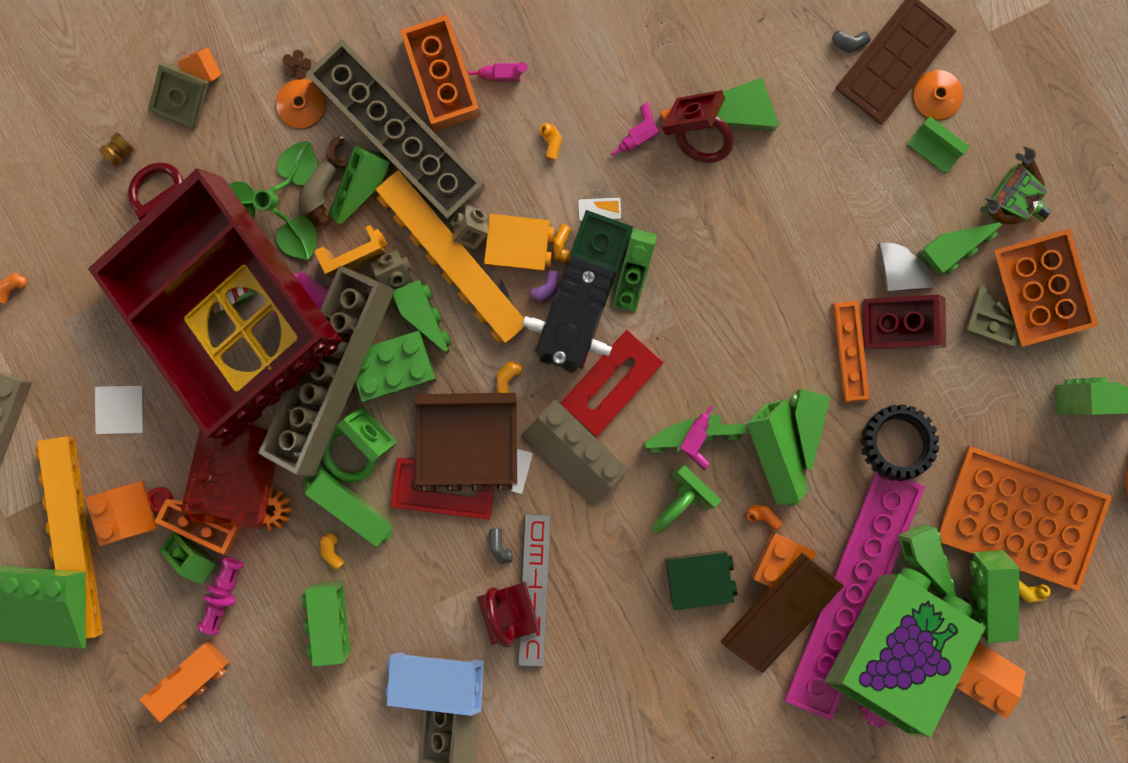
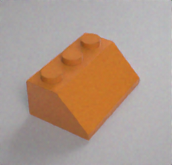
M978 642L956 688L1008 719L1021 697L1026 671Z

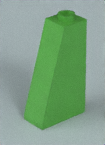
M788 399L765 403L747 422V426L776 504L793 506L801 502V499L808 492L789 402Z
M320 464L314 477L307 476L302 482L304 493L376 547L381 542L385 543L392 535L391 530L393 526L387 518Z

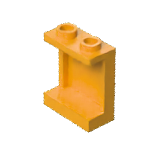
M490 214L485 266H501L545 272V267H550L552 252H547L548 242H553L554 227H550V220Z
M371 225L367 226L366 230L371 241L336 258L325 247L315 250L314 252L324 273L333 279L339 265L352 270L386 254L384 247L388 244L379 229L375 230Z

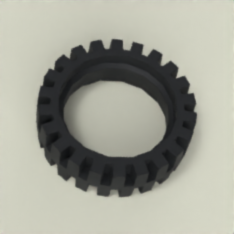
M904 404L892 405L877 412L866 423V427L861 434L863 435L861 439L863 449L861 451L862 455L867 457L865 459L867 465L871 464L873 466L871 469L874 472L878 471L880 473L879 476L883 478L889 477L888 480L905 481L921 475L933 465L932 463L937 458L936 453L939 451V446L937 445L939 435L935 436L937 429L935 426H931L932 420L929 417L925 418L923 411L917 412L915 411L916 407H906ZM893 419L905 420L912 424L920 433L923 450L919 459L913 465L906 467L895 466L887 462L880 454L877 446V433L886 421Z

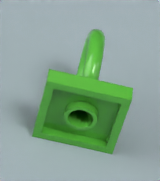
M363 406L344 418L335 427L323 454L322 461L326 469L337 479L345 482H358L364 480L373 472L377 459L389 451L397 441ZM342 434H346L353 445L367 456L365 466L357 472H346L340 469L332 459L331 445L334 439Z
M685 465L676 468L669 475L680 486L677 490L680 495L656 519L652 525L654 533H661L669 527L690 504L694 506L698 503L704 510L715 508L722 501Z

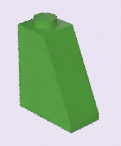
M762 78L723 91L725 100L717 116L724 120L729 128L773 131L779 126Z

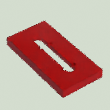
M627 329L611 346L612 349L609 357L603 355L560 402L569 413L596 437L664 363ZM627 358H632L635 361V365L595 409H590L587 405L588 401Z
M397 458L391 508L491 519L495 486H487L486 491H477V495L474 497L438 492H422L412 487V483L416 480V460Z

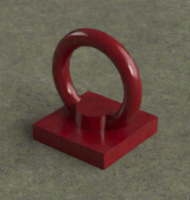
M719 90L677 98L662 125L664 134H675L680 149L688 157L702 163L719 162L725 159L732 151L734 143L732 131L726 122L717 116L725 100L723 91ZM713 125L721 132L724 140L723 146L719 151L704 153L696 150L688 143L685 132L707 129Z
M153 163L145 166L135 174L128 188V201L139 220L184 180L176 167L168 163ZM155 173L170 175L174 181L172 186L144 205L139 202V187L148 176Z
M526 582L500 590L492 587L487 590L486 594L477 597L491 645L499 643L502 647L507 648L512 646L515 638L540 631Z

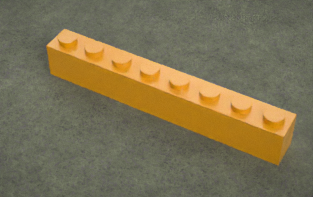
M399 170L376 188V191L380 194L377 200L385 209L388 207L392 208L396 213L393 219L401 228L408 227L412 232L409 238L417 247L424 246L428 251L425 256L434 267L437 264L441 266L444 270L441 274L450 286L453 283L457 285L460 289L457 293L466 305L469 302L473 304L477 309L473 313L482 324L486 321L493 329L489 332L498 343L502 340L506 344L509 343L526 328L522 326L524 322L523 316L462 244L453 241L452 232Z
M75 436L39 440L35 448V455L37 460L40 461L41 467L39 482L44 488L45 496L42 498V504L48 516L46 531L51 537L50 558L54 561L56 570L86 572V639L95 638L103 634L76 439Z

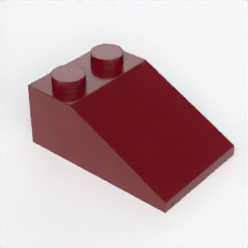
M937 294L864 299V349L947 348L945 297Z

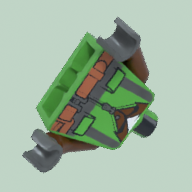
M1024 146L1025 155L1019 153L1015 155V158L1022 161V164L1018 163L1011 167L992 196L985 198L987 200L986 207L980 208L981 212L988 213L997 223L1018 224L1019 222L1027 221L1032 215L1041 222H1044L1052 211L1041 203L1048 191L1044 187L1045 182L1034 160L1036 152L1032 148Z

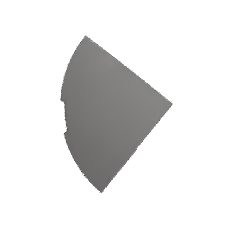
M879 243L881 268H884L886 292L934 288V282L928 267L922 259L911 253L910 249L894 243Z

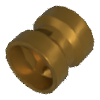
M116 132L111 137V141L108 144H104L99 151L109 162L118 167L123 162V158L126 155H131L135 149Z

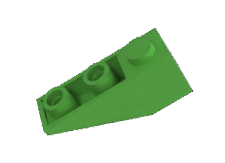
M998 222L944 233L937 236L920 250L919 254L937 275L944 272L948 275L959 266L957 261L962 257L968 259L979 250L976 247L982 241L987 243L998 234L995 230L1001 226V223Z
M635 228L632 229L612 306L636 312L657 234Z
M418 280L396 289L393 297L400 314L443 351L449 352L448 345L452 343L447 331H442L438 322L442 321L438 308H432L429 299L433 298L428 284L423 285Z
M921 525L897 535L903 557L910 566L931 581L930 587L940 597H945L946 594L956 597L954 591L955 584L949 574L948 560L943 553L942 539L937 528Z

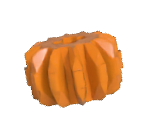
M269 488L267 494L264 490L259 491L260 499L257 497L251 499L257 505L249 507L250 512H256V515L251 517V521L259 519L260 521L257 526L259 529L263 528L265 524L267 531H272L274 525L276 528L281 529L283 527L282 521H290L289 516L285 513L293 511V508L285 507V504L291 501L290 498L281 500L284 492L279 491L275 495L274 488ZM267 504L275 506L274 515L272 513L267 514L266 509L269 508Z

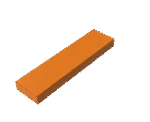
M859 301L833 303L843 403L870 400Z

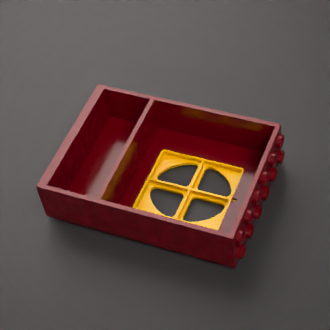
M198 168L88 268L206 438L234 439L244 432L243 428L248 423L258 420L263 415L262 411L279 402L281 395L286 390L295 388L300 383L299 379L302 376L317 369L319 366L318 362L324 357L333 355L338 349L337 346L343 342L224 178ZM246 287L256 290L265 296L266 304L248 320L244 321L227 298V293L233 288ZM218 302L235 324L236 329L218 347L214 348L208 334V318L211 308ZM275 311L280 321L281 341L277 353L270 357L253 334V328L268 314ZM244 338L258 356L262 365L256 371L242 372L228 366L223 362L222 357L240 339Z

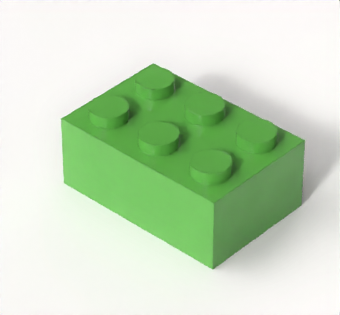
M416 331L370 346L355 381L362 402H368L437 380L422 332Z
M1004 550L973 552V561L970 562V573L973 576V585H970V596L973 600L974 610L970 618L986 627L982 635L988 643L1019 641V567Z
M343 581L312 584L302 594L303 609H307L308 619L304 621L306 635H310V644L307 645L308 660H312L313 667L343 664L351 656Z

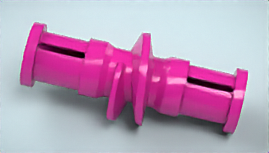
M223 557L221 560L223 565L219 576L216 577L215 585L206 586V590L210 591L212 595L205 594L203 598L207 601L206 611L202 622H199L197 625V629L203 633L218 635L220 631L218 627L222 616L225 614L226 606L236 603V597L231 592L235 587L239 570L244 567V563L238 559Z

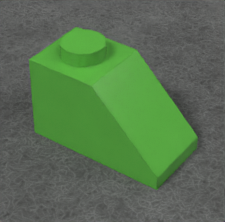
M174 531L159 550L179 575L201 585L216 566V563L207 552Z

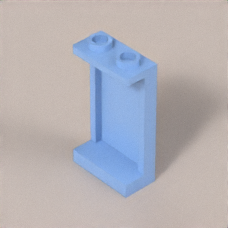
M403 652L391 654L387 662V672L389 673L388 685L385 690L387 706L469 716L480 713L484 661H460L405 655Z

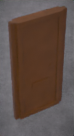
M905 0L836 86V89L882 125L948 43L956 30L920 0Z
M801 553L720 642L745 662L764 673L844 585L806 554Z

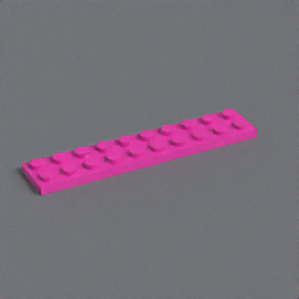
M878 471L873 475L833 575L843 583L844 587L817 615L784 697L785 702L831 721L842 693L824 681L879 576L891 574L901 549L897 535L908 531L925 486L911 480H888L889 477L883 478L879 476L880 473Z

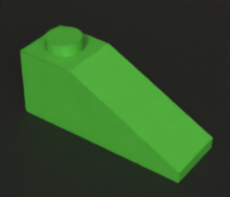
M355 145L328 214L337 223L342 224L382 184L384 177L389 172L390 161L382 153Z
M797 389V393H793L789 406L793 408L791 414L803 468L812 470L831 396Z

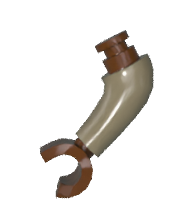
M343 136L336 137L329 143L326 151L327 160L323 159L300 192L298 200L301 214L303 216L308 214L311 220L314 219L316 227L332 218L330 215L327 216L325 214L326 208L323 205L326 202L324 198L325 192L337 172L336 168L347 166L350 159L349 157L345 160H339L334 154L335 147L343 145Z

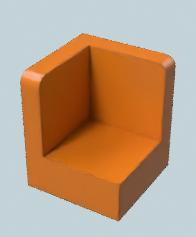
M208 47L188 54L177 61L182 71L212 82L221 75Z

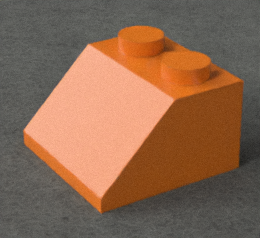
M144 480L85 497L99 546L158 529L157 523L154 522L155 516L151 509Z
M770 531L750 577L771 587L801 553L814 560L817 552Z

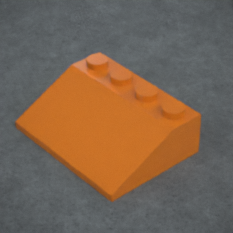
M1071 228L994 250L1021 347L1099 326Z

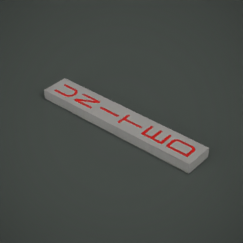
M525 514L522 583L526 582L540 631L520 637L519 665L544 667L551 515Z

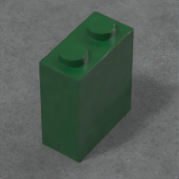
M725 550L665 558L671 604L674 611L734 603L733 596L737 595V586L735 580L731 581L730 571L734 570L732 555L728 556Z

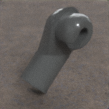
M836 31L832 36L834 45L846 52H854L871 41L866 31L861 32L855 37L843 31Z
M490 529V550L497 562L500 564L512 562V550H503L502 529Z

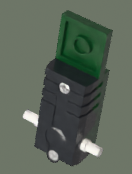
M588 210L585 211L546 321L526 316L522 325L528 327L529 330L541 334L535 349V353L540 354V362L548 365L551 363L554 366L564 368L567 372L573 373L577 368L583 369L589 351L609 357L612 347L593 338L633 226Z

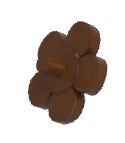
M295 50L293 57L289 54L283 57V63L288 65L284 69V73L288 77H292L295 73L298 79H303L306 77L304 69L311 67L310 59H303L304 55L301 50Z

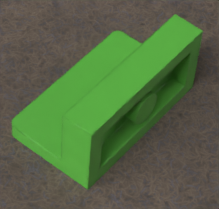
M930 116L920 125L907 143V146L943 173L949 172L958 158L963 156L970 147Z

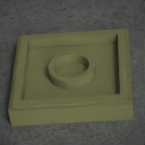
M161 63L158 67L148 111L195 129L199 123L209 81L168 64Z

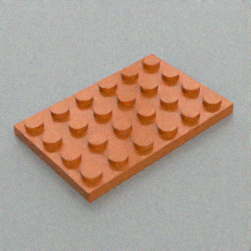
M967 446L938 532L941 535V543L972 554L973 552L1004 550L1019 567L1020 571L1080 592L1112 496Z

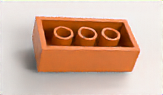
M444 15L400 30L433 131L435 132L480 117L481 113L449 16Z

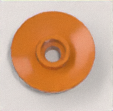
M934 70L924 74L916 82L913 89V102L916 109L926 118L930 116L934 120H943L951 117L960 108L963 100V90L960 82L955 76L942 70ZM937 89H941L944 92L943 97L937 96Z
M295 79L286 83L280 89L276 98V110L279 117L288 126L297 129L309 128L318 123L324 115L326 108L324 94L311 81L306 79ZM302 98L303 104L301 106H296V99Z

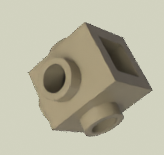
M465 204L459 212L453 215L451 220L453 241L475 250L488 235L487 213Z
M398 249L370 262L378 282L392 289L401 288L412 282L409 274L413 270L407 257H401Z

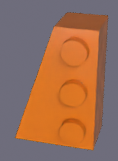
M166 499L154 522L216 552L229 556L250 511L247 508Z
M209 640L184 660L172 673L162 679L155 688L140 698V701L159 722L163 721L173 712L178 715L188 706L186 701L192 695L197 698L208 689L205 684L210 679H213L215 682L227 672L224 667L230 662Z

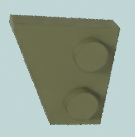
M984 286L978 287L964 332L1008 348L1015 347L1018 333L1013 316L1007 312L1006 307L1000 301L996 302L986 292L987 289Z

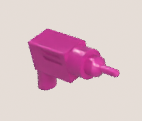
M524 62L494 63V65H485V68H480L478 71H469L468 74L478 75L480 78L494 80L495 82H520L521 75L527 70L528 66Z
M648 102L639 107L644 121L629 130L628 136L622 139L618 149L611 152L612 156L620 151L626 152L628 150L630 152L659 134Z
M711 405L704 414L700 415L699 419H695L679 447L703 471L708 467L709 461L699 453V450L708 435L705 432L709 427L707 423L710 420L708 415L712 409Z

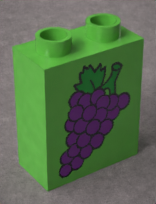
M903 568L901 573L879 576L824 682L905 733L931 738L986 627L970 618L974 608L969 603L949 594H946L944 599L941 600L927 591L931 584L927 577L915 570Z

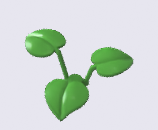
M308 141L292 145L280 156L277 163V172L282 177L287 178L281 184L271 187L269 190L260 189L256 192L245 182L237 181L229 184L253 219L256 216V207L259 210L271 211V213L276 214L287 223L282 225L277 231V244L285 254L304 260L310 259L316 249L317 231L315 225L306 216L298 215L291 221L287 216L278 211L276 207L279 200L275 192L289 185L291 181L297 185H305L318 167L313 147Z

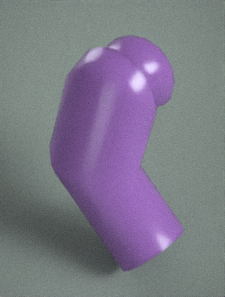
M547 270L546 283L539 288L531 290V299L542 303L553 297L557 292L560 272Z

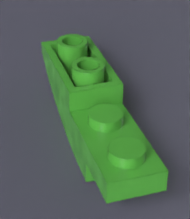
M711 415L707 423L709 427L705 432L708 434L705 441L715 440V435H725V440L740 439V434H746V424L721 425L720 415ZM696 418L676 423L656 433L644 442V448H650V453L665 452V447H675V452H684L679 447Z

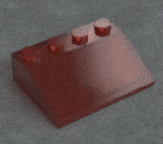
M247 424L243 428L244 432L234 439L206 438L202 431L199 430L181 506V511L186 520L263 529L276 468L275 462L259 454L268 430Z

